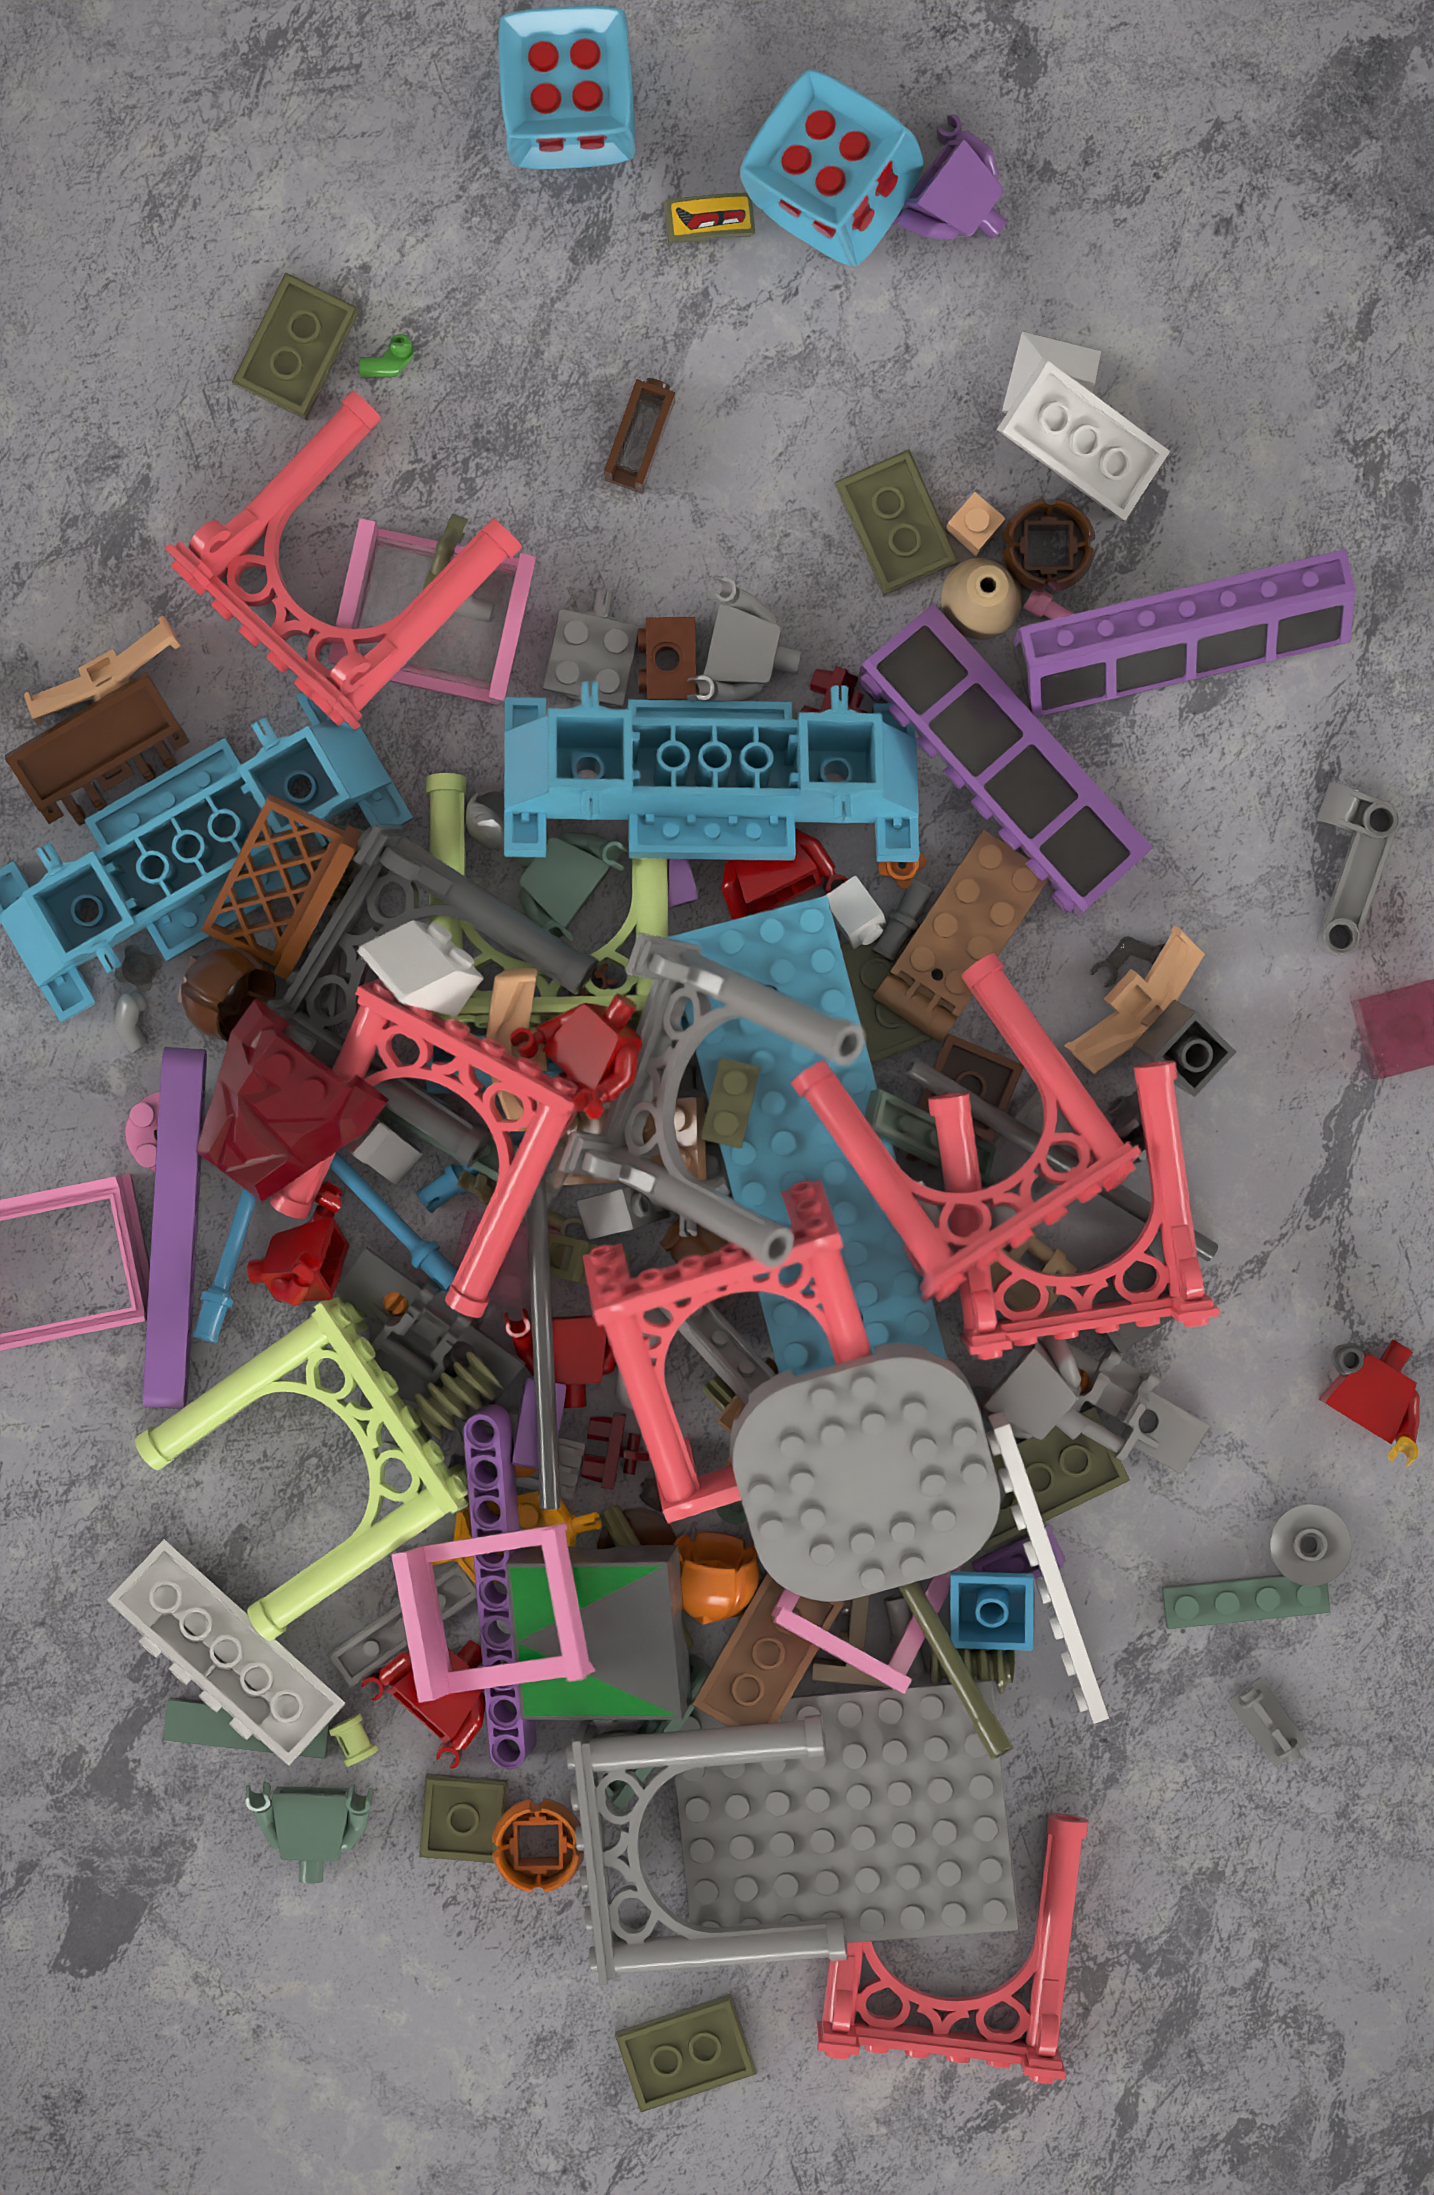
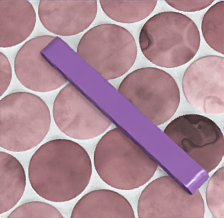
M164 1047L162 1054L143 1407L183 1409L187 1404L202 1156L196 1150L204 1125L207 1073L206 1049Z
M494 1404L486 1405L470 1417L464 1425L472 1538L520 1531L515 1465H511L513 1453L511 1419L507 1411L501 1406ZM481 1419L487 1420L492 1424L495 1431L494 1435L484 1432L481 1427ZM484 1460H489L495 1464L498 1471L497 1475H493L486 1470ZM487 1500L498 1504L501 1515L490 1511ZM516 1549L504 1550V1555L496 1552L474 1555L483 1667L498 1665L500 1660H505L509 1663L515 1662L505 1563ZM494 1580L500 1581L505 1585L507 1594L497 1591L493 1583ZM497 1620L505 1622L509 1626L511 1634L502 1632L497 1625ZM518 1684L485 1688L491 1758L496 1765L503 1769H515L524 1762L536 1746L535 1720H521ZM503 1700L511 1701L516 1706L517 1712L508 1710ZM506 1739L515 1741L520 1751L511 1749Z

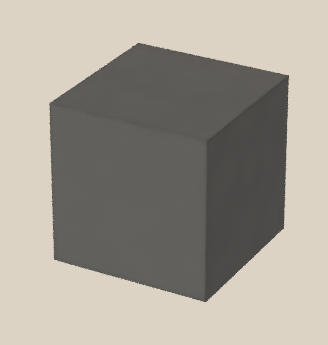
M1176 1000L1165 1009L1133 1044L1150 1062L1175 1061L1177 1079L1174 1080V1085L1193 1097L1205 1087L1236 1053L1196 1011Z

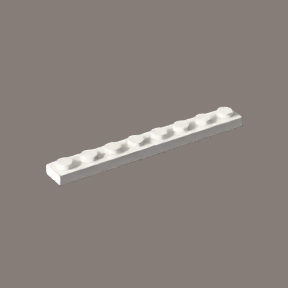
M1004 1411L988 1416L992 1430L985 1432L993 1456L1001 1454L1005 1467L998 1469V1473L1006 1493L1014 1492L1017 1505L1010 1508L1018 1530L1024 1528L1027 1530L1030 1541L1023 1543L1030 1566H1039L1042 1578L1035 1581L1043 1604L1051 1601L1055 1614L1048 1616V1620L1056 1640L1064 1639L1067 1651L1061 1652L1060 1655L1067 1675H1076L1079 1687L1072 1690L1080 1712L1088 1710L1093 1724L1107 1720L1109 1716L1010 1424Z

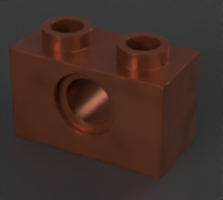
M646 617V628H638L639 653H646V669H639V694H647V700H688L687 695L697 694L696 682L687 681L689 677L696 676L695 617ZM665 650L673 651L679 657L678 665L670 671L661 670L656 665L658 654Z

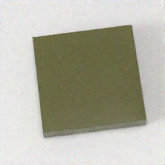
M426 1774L419 1857L494 1863L492 1852L497 1849V1846L492 1842V1835L498 1820L505 1812L508 1780Z

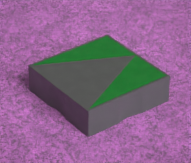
M620 1545L614 1548L599 1550L568 1546L588 1658L596 1671L586 1675V1678L581 1680L567 1681V1677L519 1683L518 1693L521 1720H682L692 1702L688 1647L681 1625L683 1599L678 1545ZM542 1546L517 1548L505 1563L515 1662L560 1656L562 1651Z

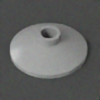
M1303 1504L1287 1510L1279 1517L1271 1531L1269 1549L1274 1565L1284 1577L1299 1585L1319 1586L1331 1582L1344 1571L1351 1557L1352 1540L1347 1525L1333 1510L1322 1505ZM1308 1536L1312 1537L1316 1543L1314 1550L1311 1552H1305L1301 1547L1302 1540Z

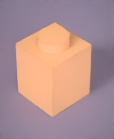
M974 492L948 522L945 531L974 556H977L1000 530L1006 518Z

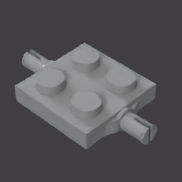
M596 589L597 593L593 612L580 613L562 608L559 609L542 690L563 694L570 700H573L572 708L581 705V683L589 681V697H591V681L599 684L598 703L622 707L638 637V628L640 626L620 622L609 616L612 596L614 594L611 590L606 591L604 604L602 605L604 589Z

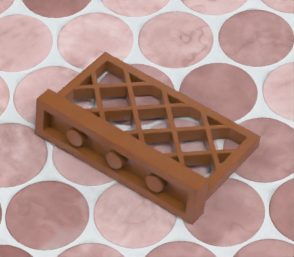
M269 794L201 931L235 948L246 950L262 961L275 966L273 974L288 980L353 857L362 832L348 825L345 830H342ZM274 810L288 817L292 829L272 834L267 821L270 811ZM262 829L264 836L257 838ZM316 831L331 838L327 848L310 852L304 834ZM296 837L302 855L283 859L276 842ZM268 844L275 862L256 867L250 854L251 849ZM321 859L316 868L314 860ZM245 862L248 869L240 871ZM306 863L311 875L310 881L293 885L287 867ZM279 870L285 887L266 892L259 875ZM251 877L258 895L239 899L233 886L234 882ZM304 892L299 900L297 893ZM227 896H229L231 902L224 903ZM289 896L294 912L276 918L270 900ZM262 903L268 920L249 925L243 907ZM235 910L241 927L228 930L214 923L218 914ZM287 924L284 931L282 932L280 926ZM272 928L278 942L274 950L272 951L257 944L253 933Z

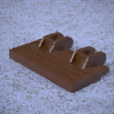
M146 672L5 754V760L48 824L64 816V813L57 804V801L61 799L75 822L81 826L86 823L84 821L86 814L83 808L76 802L71 794L72 792L83 787L90 797L93 806L100 811L107 807L108 804L93 780L96 779L104 792L134 775V771L127 762V760L132 759L148 783L157 778L156 772L141 752L154 746L164 766L170 770L176 767L178 763L163 739L167 738L175 751L188 744L190 740Z

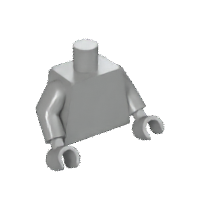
M714 576L713 579L720 581L722 584V590L720 594L707 591V597L711 600L725 602L726 604H719L704 675L689 677L687 680L698 684L699 693L687 695V699L691 702L700 700L714 702L743 701L759 695L763 687H769L773 670L797 675L802 651L778 646L782 627L777 625L776 616L756 596L737 587L731 578Z
M1054 1335L1042 1336L1044 1337L1043 1343L1038 1339L1037 1343L1032 1344L993 1390L989 1387H974L981 1395V1401L978 1402L976 1400L979 1411H982V1416L990 1423L988 1416L1004 1411L1012 1433L1017 1438L1030 1439L1036 1437L1042 1440L1056 1425L1074 1440L1089 1422L1072 1407L1078 1400L1081 1392L1079 1386L1081 1377L1073 1353L1065 1339H1054Z

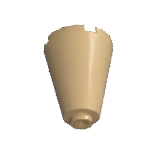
M979 557L960 563L949 573L942 587L941 604L944 615L965 637L983 640L1002 634L1014 624L1022 607L1023 598L1020 583L1015 580L1005 564L995 559ZM980 587L989 589L991 593L983 592Z

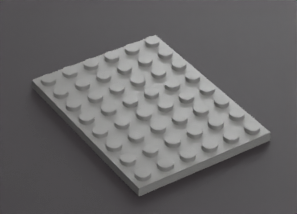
M993 1679L974 1681L990 1711L997 1717ZM952 1683L909 1686L905 1694L893 1688L792 1696L777 1723L805 1720V1716L822 1714L826 1739V1757L698 1767L675 1775L690 1923L709 1928H724L844 1918L847 1943L1017 1931L1020 1928L1002 1759L999 1757L991 1760L974 1729L972 1719ZM694 1708L679 1731L727 1726Z

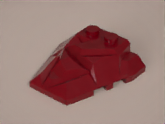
M256 998L230 1034L196 1152L263 1202L306 1171L363 1135L388 1103L389 1099L357 1074L347 1082L285 1035L284 1031L290 1023Z

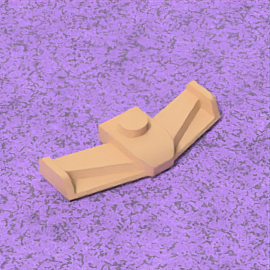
M159 617L160 624L119 655H117L114 649H111L79 667L78 670L81 677L32 696L29 692H26L24 699L32 720L40 726L45 724L43 717L86 700L93 699L96 702L129 683V677L167 646L171 645L175 650L180 647L179 640L166 617Z
M1176 925L1171 929V936L1145 979L1130 969L1104 997V1000L1115 1012L1073 1042H1068L1064 1045L1093 1074L1098 1073L1133 1048V1044L1174 1000L1178 1001L1205 956V953Z
M537 968L509 969L495 976L486 1038L504 1045L506 1048L505 1052L517 1059L522 1058L518 1053V1049L529 1041L523 1042L519 1046H513L510 1042L511 1033L518 1028H527L532 1033L537 1032L536 1027H529ZM543 1043L538 1044V1052L530 1060L539 1064L542 1067L541 1071H547L548 1059L547 1055L542 1051L545 1046ZM491 1076L493 1084L499 1081L498 1079ZM499 1090L497 1094L507 1119H520L524 1112L521 1099L516 1095H512L509 1091ZM524 1126L523 1128L519 1130H513L512 1132L526 1131L527 1127Z

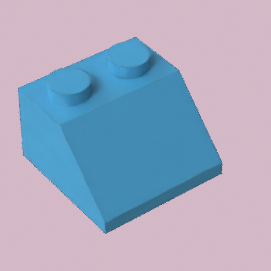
M951 1571V1641L955 1648L1033 1651L1035 1627L1034 1574Z

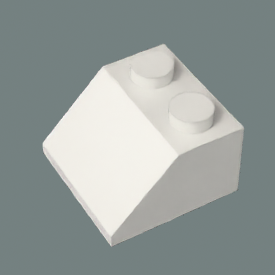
M412 920L363 944L357 951L401 1003L455 1017L483 980L482 975L473 966L474 959L464 950L457 948L450 940L452 934L445 927L435 922L428 925Z

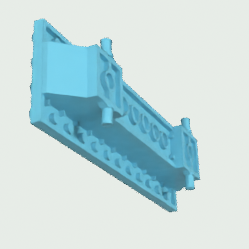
M827 896L666 937L668 939L697 944L701 946L700 952L703 953L702 956L836 1020L841 1018L847 1019L861 1027ZM708 996L711 1002V1011L726 1006V1004ZM690 999L685 1006L689 1026L694 1023V1006ZM746 1018L732 1019L716 1027L701 1041L695 1050L708 1101H710L720 1058L761 1067L742 1148L720 1144L734 1200L789 1229L792 1228L781 1192L789 1190L791 1186L801 1181L814 1182L821 1179L843 1243V1248H840V1252L872 1353L876 1354L874 1346L909 1343L926 1347L928 1352L945 1360L947 1356L933 1302L931 1299L923 1303L920 1299L922 1291L919 1286L924 1278L909 1261L904 1250V1244L906 1243L805 1097L800 1098L791 1085V1082L803 1071L822 1060H826L865 1117L871 1090H877L865 1040L861 1053L852 1063L839 1065ZM880 1139L896 1162L892 1144ZM796 1262L782 1267L778 1274V1281L782 1284H789L795 1281L801 1273L802 1264ZM769 1271L756 1275L754 1278H765L769 1275ZM813 1277L811 1278L809 1283L815 1282ZM810 1284L801 1290L806 1295L815 1293ZM758 1291L779 1374L793 1369L794 1376L836 1365L825 1331L818 1320L806 1308L779 1294ZM820 1303L818 1306L823 1309V1305Z

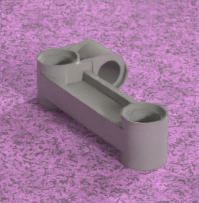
M1329 782L1316 821L1343 828L1352 833L1353 836L1322 926L1318 931L1317 941L1323 952L1328 955L1339 956L1352 952L1360 942V935L1395 833L1400 826L1401 817L1398 809L1389 802L1366 795L1352 787ZM1374 810L1382 811L1387 816L1388 826L1383 832L1374 830L1370 825V815ZM1334 926H1341L1348 934V942L1342 949L1336 948L1330 942L1329 933Z

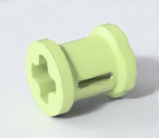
M360 1713L336 1724L328 1730L331 1736H336L346 1756L344 1760L346 1767L366 1759L379 1750L376 1744H371L361 1724L363 1718Z

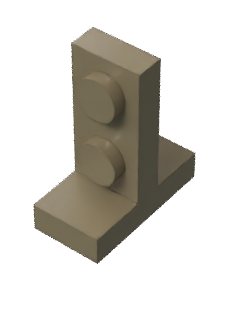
M869 1595L843 1601L844 1605L842 1607V1614L849 1615L848 1631L840 1630L839 1639L863 1652ZM815 1657L812 1660V1680L889 1687L843 1660Z

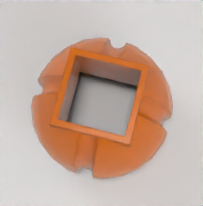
M696 1532L694 1540H691L687 1534L678 1538L674 1545H678L683 1599L682 1610L702 1625L741 1616L743 1609L753 1598L759 1583L760 1569L756 1549L753 1546L745 1549V1540L718 1532Z
M543 1798L541 1803H534L532 1799H525L511 1806L498 1820L492 1835V1842L497 1846V1849L492 1852V1857L498 1872L512 1886L525 1892L533 1893L536 1888H542L546 1893L563 1887L577 1873L584 1857V1851H578L576 1845V1826H581L577 1817L563 1804L547 1798ZM558 1824L559 1857L521 1858L520 1825Z

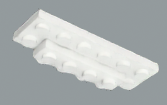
M164 1539L107 1599L108 1603L143 1635L138 1642L151 1655L157 1658L160 1653H163L173 1662L169 1670L182 1683L187 1685L192 1680L203 1690L199 1697L216 1713L222 1707L233 1717L229 1725L246 1740L251 1735L257 1740H261L288 1766L294 1762L345 1705V1702L279 1642L275 1639L272 1641L264 1639L253 1627L248 1614Z

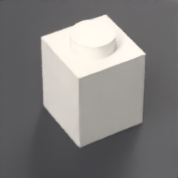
M856 875L825 895L828 897L835 924L853 949L861 944H871L882 935L883 929L887 926L883 912Z

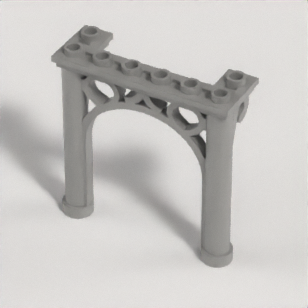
M638 933L625 973L654 980L636 1029V1033L642 1038V1046L638 1053L636 1079L633 1084L619 1095L617 1100H612L601 1134L571 1130L559 1170L565 1173L596 1176L615 1181L619 1180L750 1252L755 1261L768 1268L778 1267L785 1262L793 1247L792 1232L703 1184L685 1166L678 1149L675 1134V1106L681 1078L692 1054L701 1041L716 1027L732 1019L746 1018L839 1065H848L859 1056L864 1046V1031L859 1025L847 1019L841 1018L836 1020L702 956L703 953L700 952L701 946L697 944ZM708 996L726 1004V1006L711 1011V1002ZM691 999L694 1006V1023L683 1031L681 1017L687 1002ZM673 1040L678 1041L676 1046L671 1045ZM654 1096L657 1097V1103L652 1102ZM652 1113L656 1133L645 1145L642 1139V1132L647 1117ZM660 1153L665 1167L652 1161L651 1157Z
M822 1714L805 1716V1720L640 1735H637V1732L634 1730H614L598 1734L596 1725H590L589 1720L581 1721L576 1734L571 1736V1745H567L566 1755L568 1769L575 1770L577 1785L571 1786V1801L573 1810H580L581 1826H576L577 1850L584 1851L586 1866L580 1867V1882L582 1891H589L590 1906L585 1907L586 1931H593L594 1947L589 1948V1962L591 1972H598L599 1986L608 1985L609 1979H616L617 1974L829 1957L830 1961L848 1959L844 1918L724 1928L702 1927L687 1922L670 1911L657 1897L645 1875L640 1855L639 1837L644 1811L652 1796L667 1780L683 1771L698 1767L826 1757V1739ZM665 1766L652 1777L647 1785H644L640 1778L633 1771L629 1770ZM607 1771L598 1783L597 1772ZM612 1781H625L637 1795L638 1799L629 1811L618 1812L609 1805L606 1789L607 1785ZM602 1816L613 1824L623 1825L630 1821L629 1828L622 1827L619 1840L613 1845L605 1847ZM626 1847L628 1848V1858L621 1855L625 1852ZM608 1867L619 1870L624 1875L626 1883L632 1881L635 1883V1886L628 1885L622 1887L615 1893L612 1900ZM636 1898L642 1901L651 1911L649 1919L643 1927L632 1929L625 1926L622 1922L619 1906L623 1900ZM657 1920L679 1935L660 1937L659 1931L654 1930Z

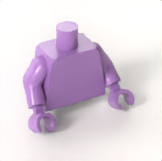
M954 114L948 115L947 122L955 130L953 132H945L941 127L937 126L938 140L945 146L905 201V205L908 208L901 210L892 225L899 222L900 227L925 238L952 240L957 236L970 237L979 228L992 239L1002 231L1007 222L993 208L1004 191L998 182L999 171L993 151L970 131H962L961 121L958 116Z

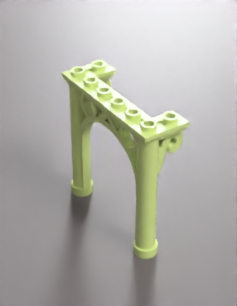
M455 773L429 775L426 777V796L430 797V854L466 877L465 810L467 778ZM632 858V903L630 911L619 932L606 945L590 954L598 959L597 967L609 961L626 971L629 959L617 952L626 944L634 931L636 939L638 933L663 938L668 937V859ZM430 893V906L447 905ZM430 916V924L435 922L445 927L452 934L450 940L457 948L462 950L463 932L465 933L471 944L481 953L474 958L473 966L476 970L492 962L504 971L509 969L535 968L528 962L514 959L497 951L477 933L471 924L450 916ZM537 969L535 987L540 992L541 997H533L529 1027H537L541 1025V1021H548L583 1003L608 1007L615 994L619 993L628 997L637 1005L629 1019L633 1020L634 1028H637L654 979L627 974V979L623 986L618 989L604 990L594 986L590 978L584 986L590 996L558 997L563 986L555 980H552L548 985L544 978L550 977ZM634 987H636V995H629ZM475 989L470 996L471 998L468 999L456 1017L435 1011L433 1013L445 1020H458L466 1024L470 1031L471 1022H475L476 1027L487 1028L493 991H479Z
M342 1296L318 1303L314 1306L316 1311L311 1314L310 1318L158 1427H149L135 1438L136 1448L143 1460L153 1469L161 1470L178 1455L251 1403L266 1394L274 1392L299 1393L322 1402L338 1414L355 1435L364 1453L369 1472L370 1491L365 1515L356 1531L347 1540L269 1595L262 1597L248 1607L247 1612L253 1627L268 1641H272L284 1633L287 1629L286 1625L450 1511L453 1514L469 1506L467 1469H463L460 1463L449 1469L443 1462L445 1459L440 1447L433 1440L427 1439L420 1428L422 1423L419 1416L411 1406H405L397 1394L399 1388L394 1378L387 1371H382L375 1361L374 1357L376 1354L372 1345L366 1338L359 1337L358 1334L363 1333L369 1328L364 1321L366 1318L365 1313ZM331 1343L333 1348H327V1345ZM324 1358L335 1360L345 1375V1384L340 1391H332L321 1386L319 1366ZM308 1360L306 1381L280 1380ZM358 1384L373 1408L362 1407L355 1400L346 1403L343 1398L350 1396ZM370 1420L367 1426L364 1421ZM383 1424H385L400 1448H392L380 1454L378 1447L384 1445L381 1438V1429ZM390 1458L401 1460L410 1471L412 1483L407 1491H400L385 1482V1465ZM423 1484H425V1486L427 1487L424 1490H422ZM384 1497L393 1501L404 1502V1504L376 1522L380 1515Z

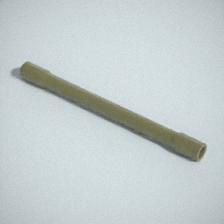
M919 1581L899 1586V1590L972 1719L974 1729L991 1760L1008 1753L1013 1749L1010 1740L997 1717L990 1711Z

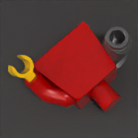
M1393 1339L1380 1359L1362 1350L1354 1343H1343L1337 1346L1331 1353V1360L1340 1375L1324 1391L1319 1400L1384 1441L1392 1444L1395 1439L1396 1444L1388 1452V1459L1393 1461L1398 1456L1399 1451H1401L1407 1457L1405 1467H1409L1419 1454V1449L1415 1443L1420 1424V1396L1415 1389L1417 1383L1400 1372L1413 1351Z

